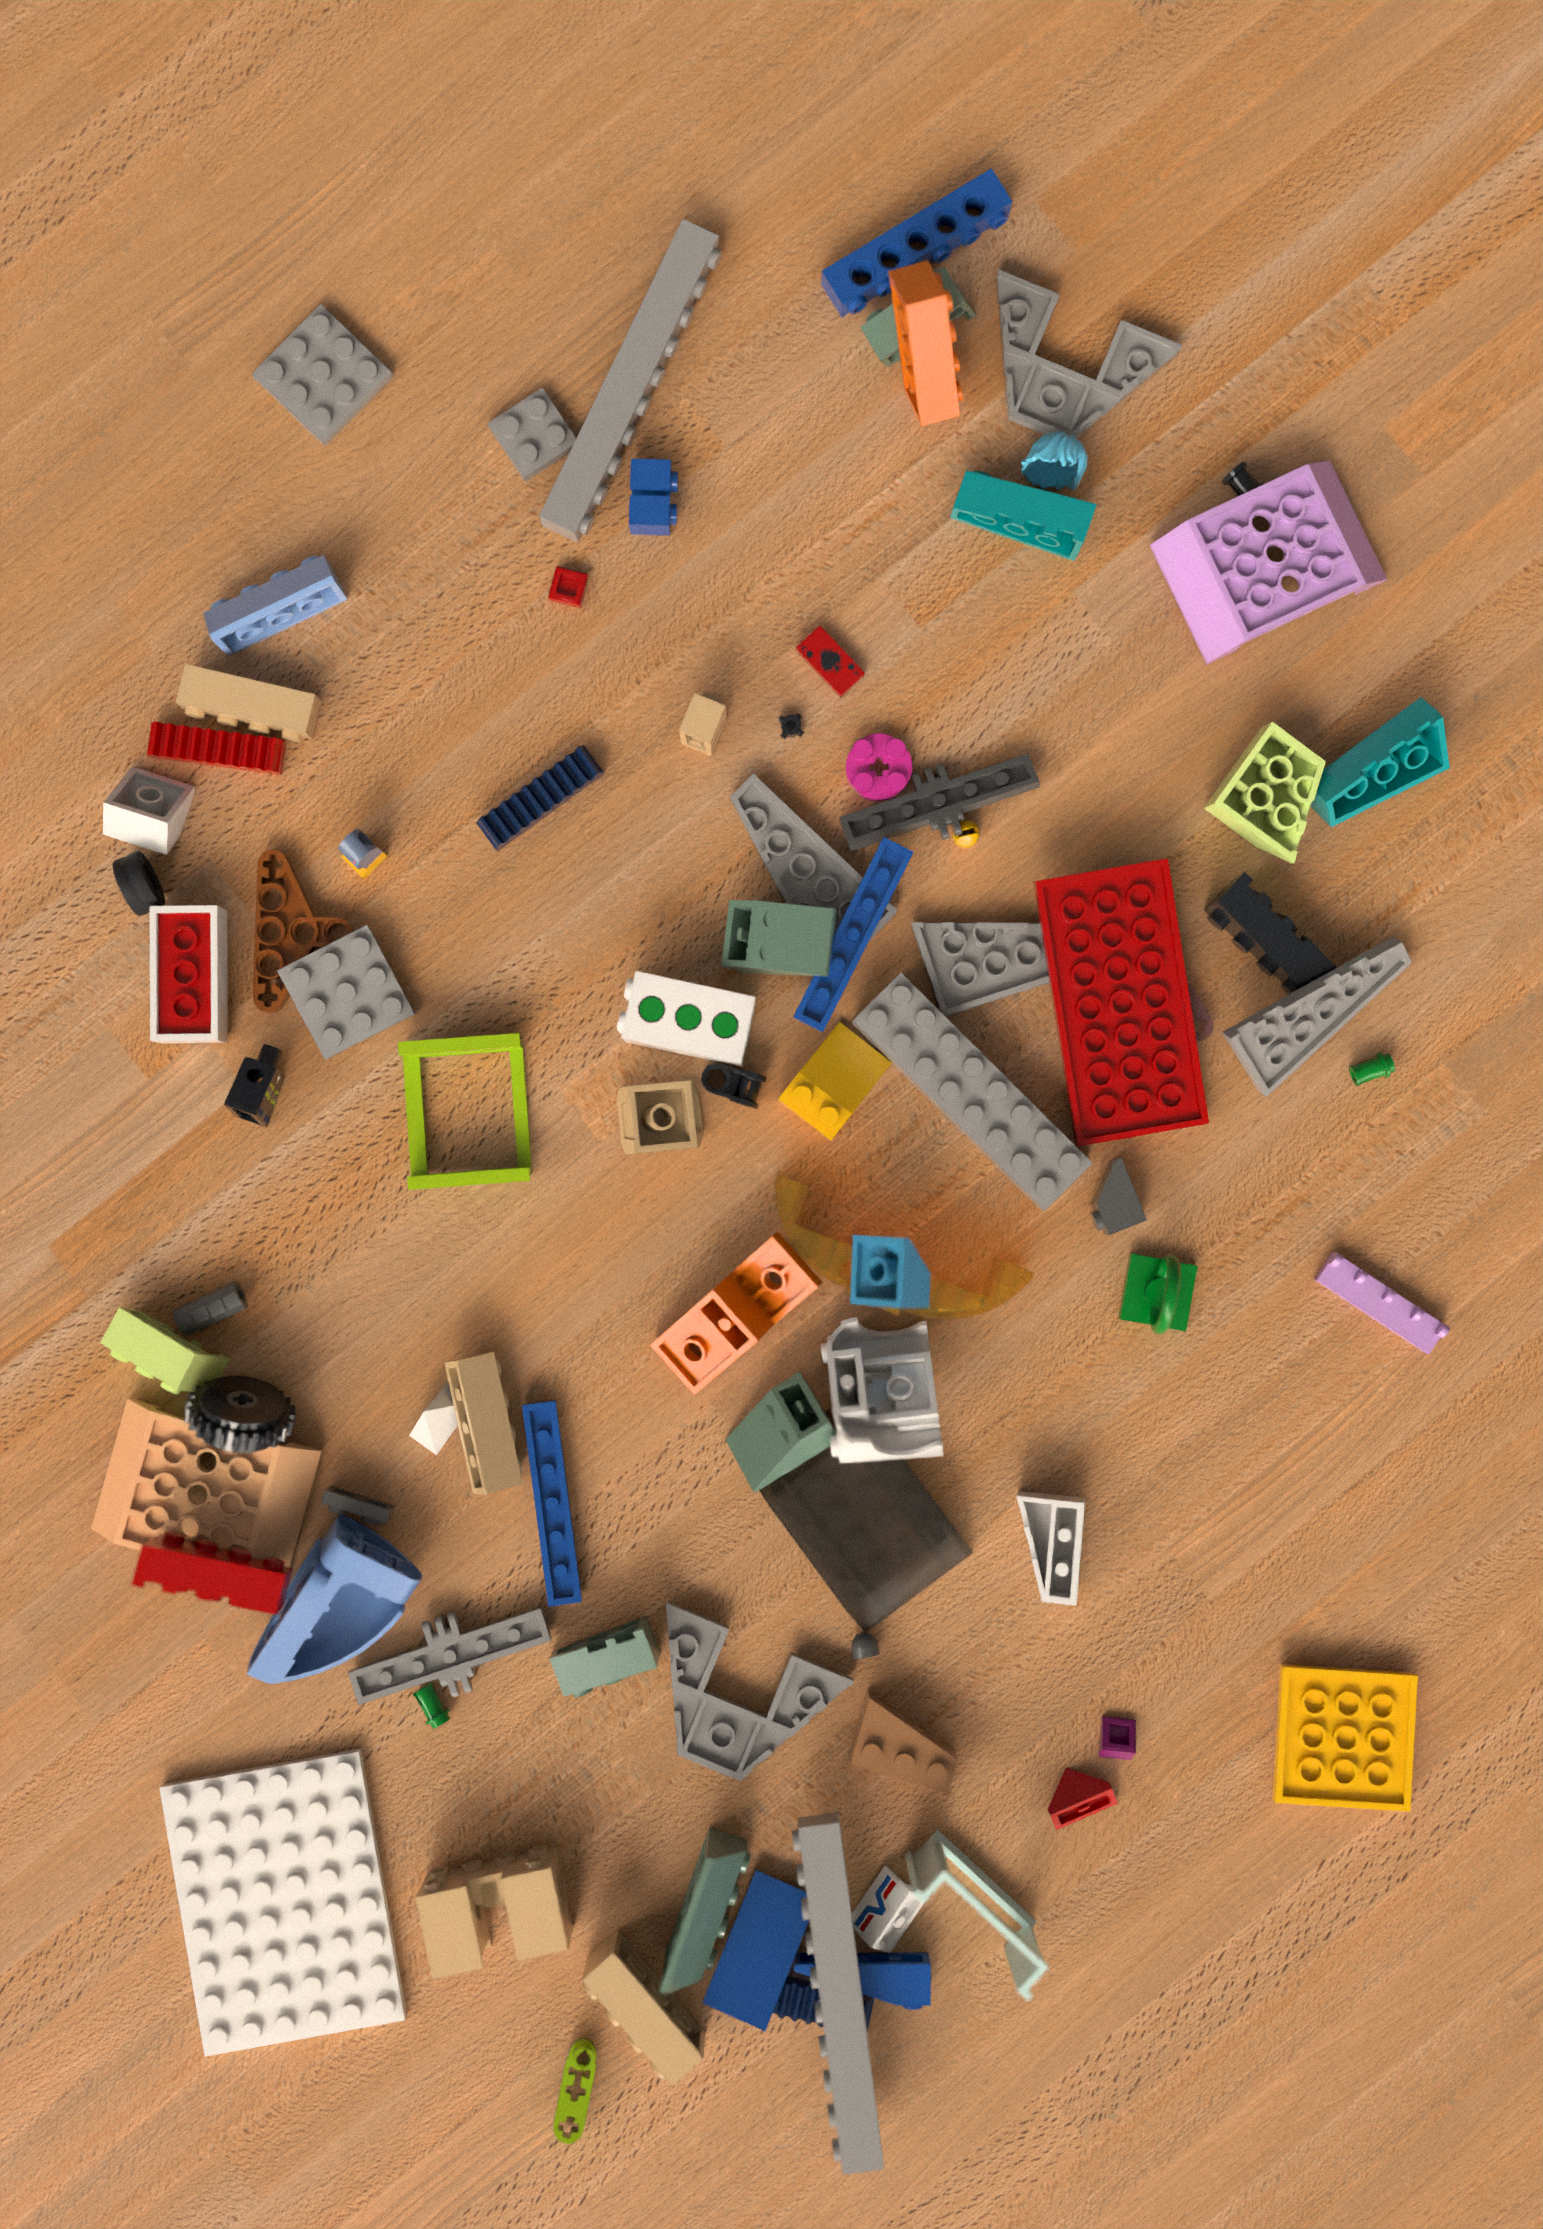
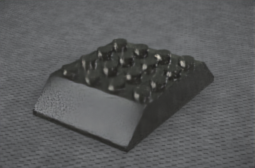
M831 1406L825 1412L836 1430ZM830 1446L759 1490L767 1504L838 1601L865 1633L973 1553L905 1459L840 1463L839 1456L832 1457Z

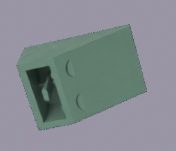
M729 900L721 966L742 974L828 976L836 909L758 900Z
M799 1371L772 1388L725 1440L752 1491L756 1493L830 1447V1436H835L836 1430L814 1391Z

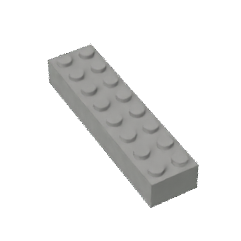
M902 973L853 1020L852 1024L1040 1211H1046L1092 1164Z

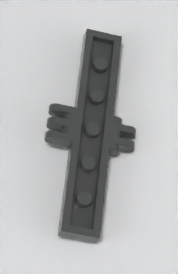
M1029 754L951 780L948 778L943 763L936 765V772L939 776L934 778L930 767L923 769L926 779L924 782H921L918 772L912 773L911 779L916 792L839 817L840 825L850 851L882 841L883 837L889 839L930 825L932 831L939 830L942 840L950 838L946 827L951 825L955 836L962 834L959 822L964 821L963 813L1039 788L1040 781Z

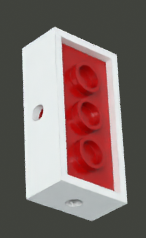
M218 905L150 906V1041L161 1044L228 1043L226 909Z

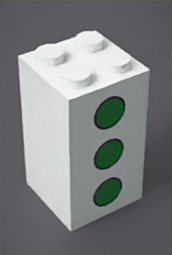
M635 971L634 979L628 978L624 998L629 1001L627 1012H620L617 1024V1031L622 1033L621 1038L625 1042L742 1067L756 1006V997Z

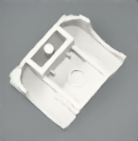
M857 1317L841 1321V1325L831 1335L827 1336V1343H821L823 1363H828L833 1417L836 1425V1435L830 1436L832 1457L839 1456L840 1463L943 1456L926 1321L918 1322L911 1327L896 1331L867 1329L860 1324Z

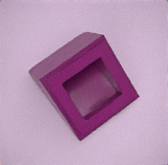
M1102 1716L1098 1756L1132 1760L1136 1754V1720Z

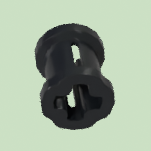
M1245 461L1237 465L1221 481L1224 485H1229L1238 496L1264 485L1263 482L1259 483L1246 469L1247 463Z

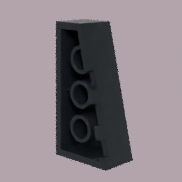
M1246 872L1231 880L1204 909L1209 914L1207 917L1208 921L1218 930L1222 931L1225 929L1233 936L1232 942L1239 950L1244 953L1250 952L1257 958L1256 964L1264 973L1269 976L1274 974L1282 981L1281 987L1288 995L1337 968L1308 937L1302 935L1299 938L1295 934L1297 932L1296 924L1288 916L1275 913L1272 910L1273 906L1271 903L1273 900L1265 892L1259 893L1249 886L1253 880Z

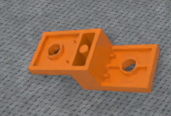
M777 1231L650 1346L695 1395L758 1342L775 1323L823 1282ZM770 1271L776 1272L781 1276L782 1285H777L771 1281L769 1277ZM689 1343L697 1344L702 1350V1356L695 1355L690 1350Z

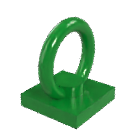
M1130 1253L1118 1319L1150 1325L1155 1334H1164L1168 1328L1186 1332L1198 1266L1180 1263L1178 1257L1173 1254H1168L1163 1259Z

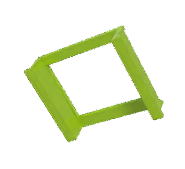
M520 1033L398 1042V1054L403 1057L411 1176H407L408 1190L530 1181L532 1165L524 1053ZM510 1051L518 1167L428 1174L420 1058Z

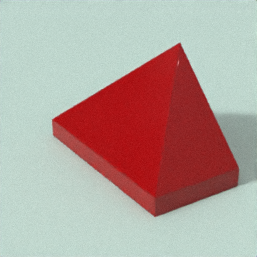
M1065 1768L1048 1807V1812L1056 1830L1112 1807L1118 1804L1110 1782Z

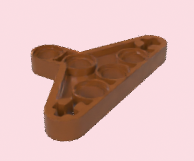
M274 849L262 853L257 865L253 1001L258 1009L267 1013L280 1011L290 997L277 971L273 974L264 972L262 963L267 956H276L280 963L279 969L309 955L315 949H320L332 943L330 930L333 926L337 924L344 925L347 929V935L354 932L352 925L342 918L315 916L289 858L279 850ZM273 857H276L277 861L283 864L282 868L276 869L275 879L279 881L284 879V886L272 882L265 884V879L273 880L272 870L266 867L267 863L273 862ZM273 889L279 890L282 894L281 903L273 908L268 907L264 899L266 893ZM271 922L277 923L281 929L280 936L273 941L267 940L263 933L264 927ZM304 923L311 924L314 928L313 937L306 942L300 941L296 933L298 927ZM262 978L269 980L281 979L280 985L272 983L271 991L278 996V999L271 1002V1007H268L267 1002L262 1001V995H267L269 991V984L262 983Z

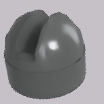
M869 1633L856 1635L852 1641L853 1658L863 1659L879 1655L880 1651L876 1638Z

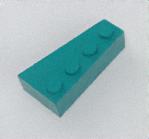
M966 470L950 518L1075 561L1084 543L1097 504L994 478L983 471L975 470L971 472Z
M1422 697L1417 699L1323 769L1314 801L1311 802V808L1330 827H1333L1449 769L1443 716Z

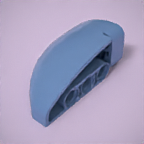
M339 1515L324 1538H319L315 1541L289 1584L283 1608L270 1618L250 1657L247 1674L265 1683L277 1684L322 1673L362 1653L380 1639L402 1616L405 1611V1603L422 1580V1573L400 1550L378 1533L351 1517Z

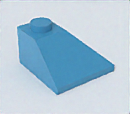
M853 1235L850 1304L892 1308H929L931 1273L909 1238Z

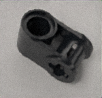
M717 1063L711 1064L704 1069L701 1075V1083L707 1092L727 1098L731 1102L758 1109L759 1104L756 1101L761 1085L766 1082L767 1077L744 1069H735ZM711 1070H720L724 1073L726 1080L721 1088H712L707 1083V1074ZM750 1081V1082H751V1085H750V1088H749V1092H748V1095L745 1096V1092H746V1089H747V1086H748V1082Z

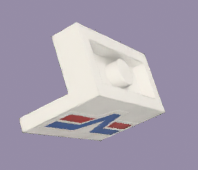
M884 1866L853 1911V1928L871 1948L890 1953L923 1906V1903L913 1895L910 1885L905 1884L889 1867Z

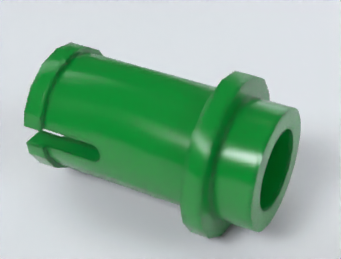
M1379 1052L1373 1059L1349 1066L1350 1076L1356 1086L1382 1076L1389 1078L1390 1073L1395 1072V1065L1389 1053L1383 1055Z
M432 1683L423 1686L413 1693L427 1718V1721H425L426 1725L430 1724L432 1729H435L451 1719L448 1715V1712H450L449 1708H444Z

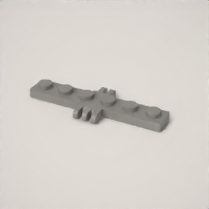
M542 1606L465 1632L461 1631L455 1612L447 1614L450 1624L448 1628H446L442 1616L434 1619L437 1628L436 1632L433 1631L429 1620L422 1622L423 1632L427 1641L426 1645L352 1669L348 1672L358 1705L438 1678L442 1687L448 1685L452 1697L460 1695L458 1681H461L465 1693L473 1691L470 1677L475 1676L474 1666L552 1640Z

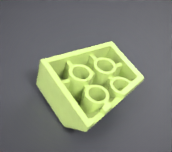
M1271 722L1259 729L1204 809L1255 847L1294 864L1298 853L1297 847L1301 835L1304 834L1306 828V818L1310 805L1314 801L1326 761L1274 722Z

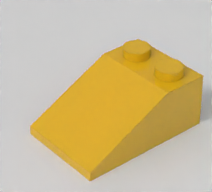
M839 1022L781 1094L778 1101L831 1141L892 1062Z

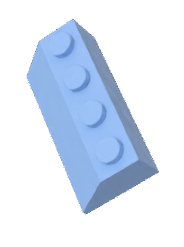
M324 555L308 557L300 563V567L291 571H279L271 576L270 581L260 586L256 584L248 586L240 592L241 595L231 600L222 599L213 603L210 606L211 609L203 613L212 641L229 657L348 600L331 564Z

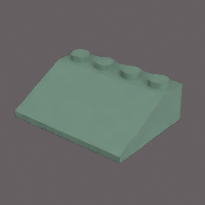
M709 1827L664 1955L660 1984L661 1993L668 1994L699 1982L703 1978L705 1969L712 1970L717 1955V1950L713 1949L716 1937L723 1938L729 1920V1918L724 1916L728 1904L734 1906L740 1886L735 1884L739 1872L745 1874L751 1858V1853L746 1852L747 1840Z

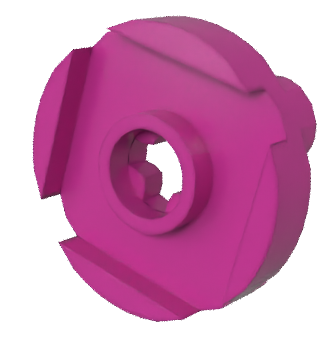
M868 735L855 742L849 752L845 768L846 777L850 786L866 800L873 802L891 800L903 791L912 774L910 753L901 740L895 739L890 735ZM876 759H881L883 764L888 765V770H884L882 776H876V772L869 769V765L875 764Z

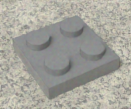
M543 388L487 423L490 431L525 482L569 454L576 440L575 435Z

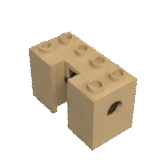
M546 1845L537 1846L528 1850V1854L515 1856V1853L512 1852L504 1853L495 1857V1861L482 1863L481 1860H472L464 1863L462 1868L450 1871L448 1867L436 1868L425 1877L415 1897L432 1980L484 1968L482 1959L484 1950L492 1946L484 1909L505 1904L517 1961L566 1951L569 1948L574 1924L557 1847L548 1849Z

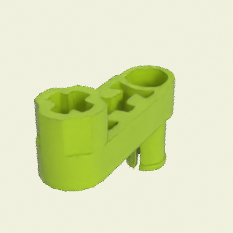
M579 2038L571 2044L565 2061L555 2116L553 2118L555 2137L564 2144H572L578 2141L584 2131L596 2070V2048L594 2043L587 2038ZM583 2050L589 2055L588 2060L585 2062L577 2059V2056ZM569 2067L583 2072L590 2070L589 2076L583 2073L581 2075L580 2084L586 2090L585 2093H579L577 2099H572L571 2092L566 2090V2087L572 2086L575 2080V2072L569 2073ZM567 2116L573 2117L574 2124H578L577 2127L572 2126L570 2132L563 2131V2125H559L560 2122H566Z

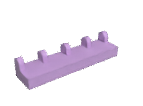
M1331 1252L1314 1278L1316 1282L1425 1354H1430L1438 1340L1444 1338L1450 1330L1449 1326L1441 1323L1426 1313L1425 1310L1399 1295L1392 1288H1388L1337 1252Z

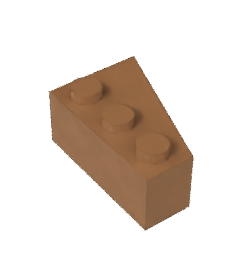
M869 1689L867 1690L849 1751L850 1764L949 1793L958 1762L955 1750L923 1727L918 1726L905 1717L902 1712L885 1703Z

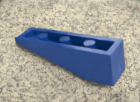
M796 1952L794 1971L810 1976V1967L816 1966L814 1954L808 1955L807 1952ZM857 1952L863 1995L896 2006H903V2008L908 2010H918L923 2006H931V1963L928 1952Z

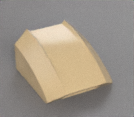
M693 1080L619 1088L616 1104L620 1125V1143L626 1155L700 1147L704 1135L700 1093Z

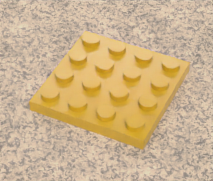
M1280 1664L1273 1801L1283 1804L1411 1812L1418 1675L1411 1672Z

